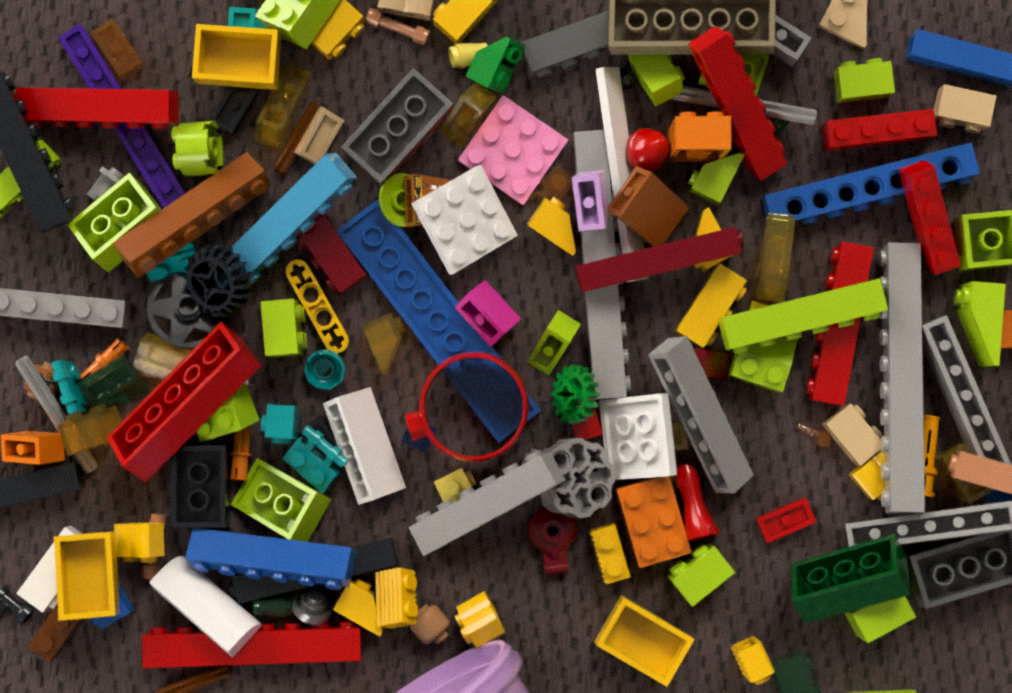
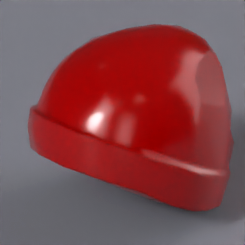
M641 128L633 132L626 143V158L633 170L637 166L652 173L657 171L665 164L670 151V143L665 135L653 129Z

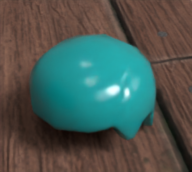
M328 349L318 350L307 358L304 374L307 381L315 388L331 390L342 383L345 365L342 357L335 351ZM331 368L330 374L323 376Z

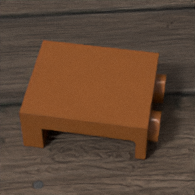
M636 166L608 205L607 212L624 222L644 240L645 245L654 247L666 243L668 237L683 219L689 207L652 172Z

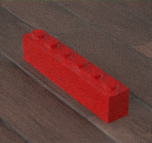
M714 26L688 43L720 112H723L724 116H731V136L739 152L744 155L743 161L747 169L753 176L762 181L787 164L783 156L786 151L773 134L776 132L773 123L768 118L766 119L764 103L755 95V83L744 71L746 63L734 49L736 45L735 39L729 31L724 32L717 26Z
M17 87L16 89L17 99H22L29 113L25 116L29 124L34 123L36 127H43V122H51V127H68V122H75L76 127L93 128V123H102L101 128H118V123H125L127 128L143 129V124H152V129H169V124L179 125V92L24 87Z
M843 241L838 243L837 247H833L830 254V263L834 264L832 274H827L825 289L831 291L867 282L874 247ZM861 317L854 318L855 324L839 328L838 323L828 325V331L815 334V341H818L819 344L817 352L812 353L810 367L814 368L812 378H808L806 382L805 393L809 394L808 400L837 406L845 405Z

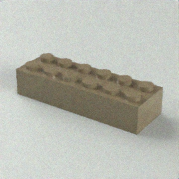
M610 0V55H693L688 43L714 26H717L724 32L729 31L736 42L734 49L738 54H773L775 47V0Z

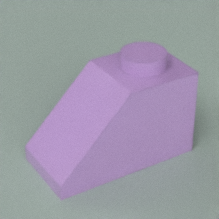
M605 170L579 172L572 177L578 230L605 229L608 208Z

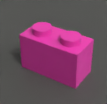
M486 280L470 291L454 307L490 347L521 320Z

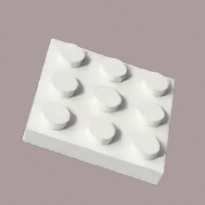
M481 165L475 166L411 203L449 275L458 272L518 236Z
M668 393L599 400L604 449L607 451V458L610 464L615 467L616 480L677 475Z

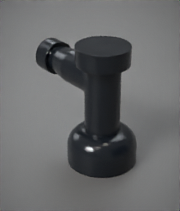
M3 587L0 590V617L10 608L16 613V621L23 625L35 612L36 608L30 603L23 605L9 594L10 590Z

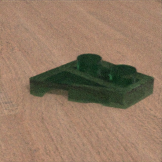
M124 354L78 382V388L94 407L105 406L112 402H129L128 399L144 396L146 398L152 392Z

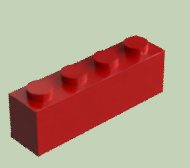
M934 109L828 120L822 125L825 152L927 141L937 136Z
M922 160L898 169L918 243H921V255L926 269L937 275L960 267L961 264L935 166Z

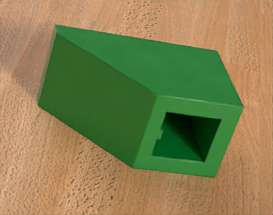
M505 37L477 51L466 77L488 89L504 93L526 45Z

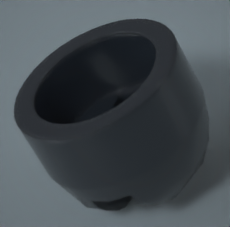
M631 67L620 69L622 90H629L636 82L635 74Z

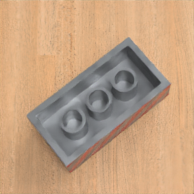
M413 68L341 148L350 159L382 186L385 180L396 174L452 113L454 105Z

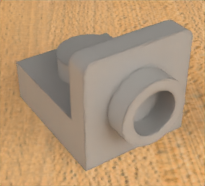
M102 166L99 170L102 174L88 191L87 195L96 201L125 176L113 167L108 171Z

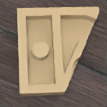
M831 0L818 27L864 49L867 45V0Z

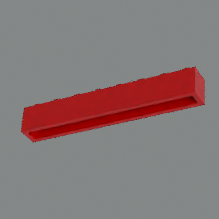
M352 620L339 621V626H328V622L319 625H312V627H301V622L285 623V628H274V623H262V626L233 658L201 630L193 631V626H179L177 631L166 632V627H152L150 632L142 635L143 668L361 661L363 658L362 626L355 625V622Z

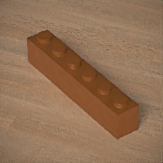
M247 152L113 242L121 259L138 278L168 257L173 256L191 241L196 240L204 232L218 225L233 212L241 209L249 201L263 194L265 190L271 187L266 172Z

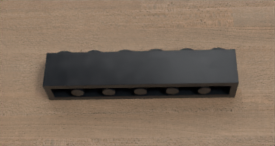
M0 70V149L40 232L47 233L74 219L73 213L76 210L69 197L65 198L61 191L64 184L57 172L53 174L49 166L52 163V159L46 148L41 149L37 141L41 137L34 123L29 124L25 116L29 112L24 101L17 99L14 93V89H17V86L10 74L6 75L5 72Z

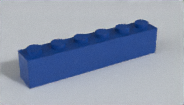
M193 528L185 559L193 567L192 569L199 572H209V569L219 570V573L228 576L242 573L252 579H261L262 576L272 577V580L286 583L288 580H296L299 584L305 586H314L315 583L325 584L327 588L339 590L341 586L350 587L356 555L351 547Z

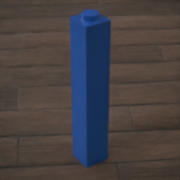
M920 29L911 34L905 60L1012 88V53Z

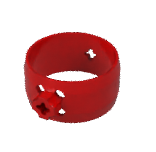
M466 352L444 360L433 369L422 387L419 398V410L406 414L405 418L413 441L428 436L436 448L454 459L467 462H481L500 456L516 443L526 426L530 401L523 379L520 378L509 364L487 353ZM467 359L487 360L505 369L518 385L523 403L521 422L514 436L500 449L477 456L457 453L442 444L433 433L426 413L428 392L436 377L448 366Z

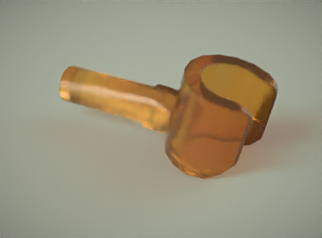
M799 422L797 423L796 429L809 435L817 436L815 445L830 446L831 435L828 432L812 429Z

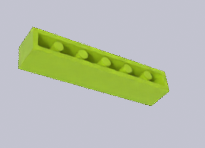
M879 278L718 319L725 350L733 349L734 354L750 350V344L759 342L760 347L776 344L775 338L786 336L787 341L803 337L802 331L812 329L813 334L829 330L828 325L838 323L839 328L855 324L854 318L864 316L865 321L881 318L880 312L887 311L888 307Z

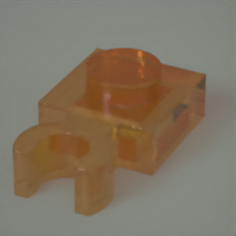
M558 164L539 182L544 189L532 193L529 200L532 202L536 197L550 200L554 197L560 201L573 188L572 177Z

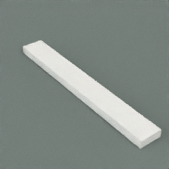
M602 67L596 69L613 196L615 197L633 169L626 158V143L629 134L619 67ZM617 218L622 254L645 249L644 240ZM649 276L627 282L649 279Z

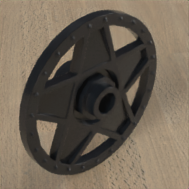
M175 272L160 280L151 291L147 303V316L152 330L162 341L176 348L194 349L203 339L185 342L193 329L209 334L219 322L211 313L204 314L203 307L196 306L194 298L189 299L191 292L185 289L188 282L183 279L188 273ZM171 282L172 297L154 301L159 291ZM222 294V298L227 299L226 294ZM223 316L221 319V322L225 325L227 323L228 316ZM154 317L171 321L170 337L159 329Z

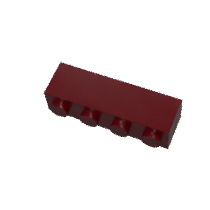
M319 214L314 219L315 225L307 232H301L296 239L302 249L308 247L313 254L309 259L318 271L321 269L325 271L328 276L325 282L334 293L338 290L343 295L368 276L326 216Z

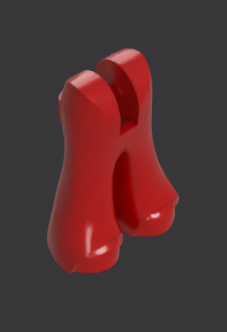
M681 465L677 469L675 481L684 501L687 541L691 542L719 535V528L708 513L703 501L698 472L690 465Z

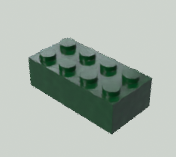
M895 534L791 563L792 602L805 624L910 595L907 558Z

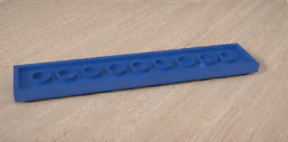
M379 199L336 230L438 365L454 355L466 352L487 353L501 359L494 348L490 347L454 308L458 304L457 300L401 227L392 224L386 219L382 213ZM467 359L456 362L443 370L498 443L518 429L523 412L522 396L515 380L505 369L487 360ZM529 394L530 402L527 421L541 411Z

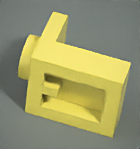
M462 467L434 481V484L443 502L449 499L454 502L460 499L459 493L476 485V482L470 470L465 472Z

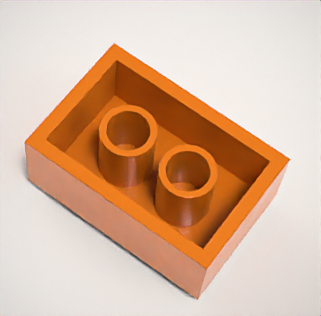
M681 112L680 116H675L667 130V139L670 143L668 162H713L724 158L731 150V116H724L723 112H708L707 116H696L695 112Z
M670 476L652 477L615 488L636 564L639 568L692 553L687 541L686 531Z

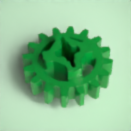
M570 365V367H563V373L556 374L558 382L552 383L555 387V391L551 392V396L555 397L552 406H557L558 409L555 414L556 416H562L561 421L568 422L569 424L587 422V417L594 416L592 408H598L595 398L600 397V393L596 392L595 388L598 387L599 383L592 381L595 374L588 373V367Z

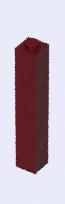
M736 227L577 265L575 266V271L582 293L742 253L741 248L744 247L741 232H736Z

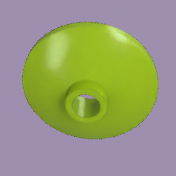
M398 173L388 177L383 183L379 194L382 213L389 222L400 227H406L404 176L409 174Z

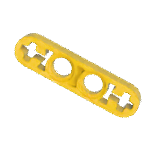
M296 259L291 261L286 267L287 278L328 350L335 351L338 354L344 352L349 346V337L312 270L302 260ZM295 265L300 268L305 267L302 275L306 281L311 277L313 282L304 284L298 289L297 285L302 284L297 276L292 277L293 267ZM308 288L318 290L319 297L315 302L309 303L304 299V292ZM321 311H328L332 316L331 322L326 326H321L317 322V315ZM335 324L339 327L334 329L335 334L338 337H344V340L341 342L342 347L339 349L337 346L331 347L330 343L333 341L330 333H327L326 336L323 334V331L331 329Z

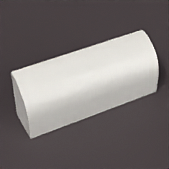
M371 387L323 403L337 446L342 450L341 454L349 460L345 468L358 505L406 488Z
M184 556L174 558L149 583L154 590L233 658L262 624L206 575L192 569L193 567Z

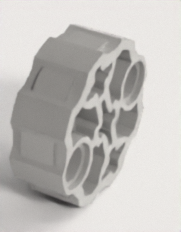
M583 438L561 439L550 448H545L541 452V454L550 451L553 457L556 455L558 459L557 465L566 480L556 485L555 488L540 494L542 505L551 513H559L570 518L590 517L597 509L604 508L612 497L611 488L616 480L615 467L610 464L607 458V451L601 445L590 443ZM593 489L596 492V497L594 500L591 497V492Z

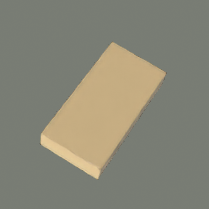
M320 106L294 153L315 165L327 153L344 120Z

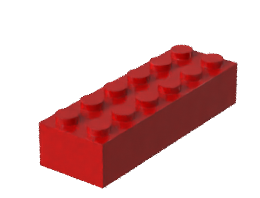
M220 322L106 437L122 467L144 482L157 473L160 467L261 366L244 340L224 323Z

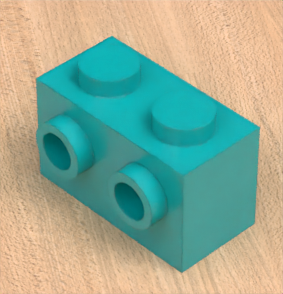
M267 404V413L262 415L261 431H265V437H271V443L291 444L292 439H298L301 407Z

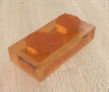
M113 18L90 32L120 78L125 77L143 65V62Z

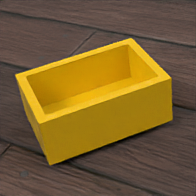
M196 24L192 78L199 85L278 90L282 37L279 31L275 29Z
M115 531L54 536L59 621L116 616L120 614Z
M621 595L594 642L596 646L668 687L695 639L678 627Z

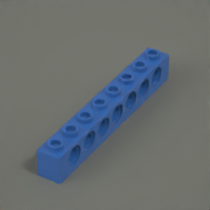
M972 142L764 195L761 201L769 229L776 227L777 232L793 228L792 223L802 221L803 225L817 222L818 216L827 214L829 219L842 216L845 209L853 208L854 212L869 209V203L879 201L880 206L896 201V196L905 195L902 181L900 189L894 188L891 185V176H897L901 180L898 169L922 160L935 166L941 190L947 188V183L955 181L957 186L973 182L972 177L980 174ZM943 163L951 166V175H946L943 172ZM866 182H870L875 186L876 192L874 195H869L865 191ZM840 189H846L849 192V202L840 199ZM815 195H819L824 199L825 205L823 208H817L813 204V197ZM788 202H794L798 205L799 213L797 215H792L788 212Z

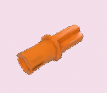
M246 427L234 433L233 452H230L232 456L230 480H248V460L252 456L249 453L250 428Z

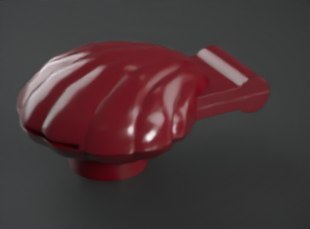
M546 508L538 510L530 518L527 536L531 540L530 542L543 552L545 575L569 573L566 550L576 539L578 532L577 524L574 518L566 517L559 513H551ZM551 526L558 529L557 534L554 536L547 533V529Z

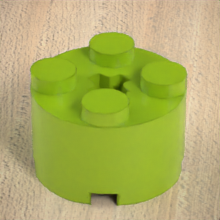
M215 121L181 123L178 127L172 128V139L176 143L173 165L175 170H181L185 177L213 175L219 171L217 170L218 166H223L222 136H216L214 129H219Z

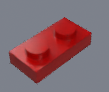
M806 497L755 518L766 543L816 523Z

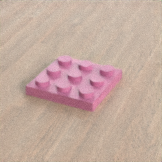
M502 95L459 157L458 162L468 169L481 165L493 186L524 206L567 144L568 139Z

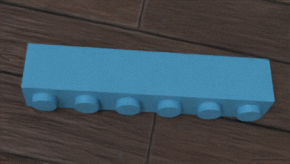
M337 153L325 154L232 246L233 254L241 253L240 261L248 262L245 269L252 272L248 279L253 283L262 276L260 272L265 267L269 268L279 260L278 254L283 249L286 251L297 242L296 237L301 232L305 233L315 225L314 219L319 214L324 215L334 206L333 201L338 196L342 197L352 189L351 183L357 177Z

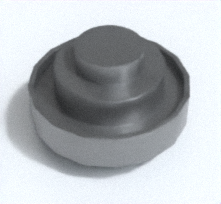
M303 590L295 596L292 610L299 620L308 624L319 625L328 621L333 605L331 600L320 591Z

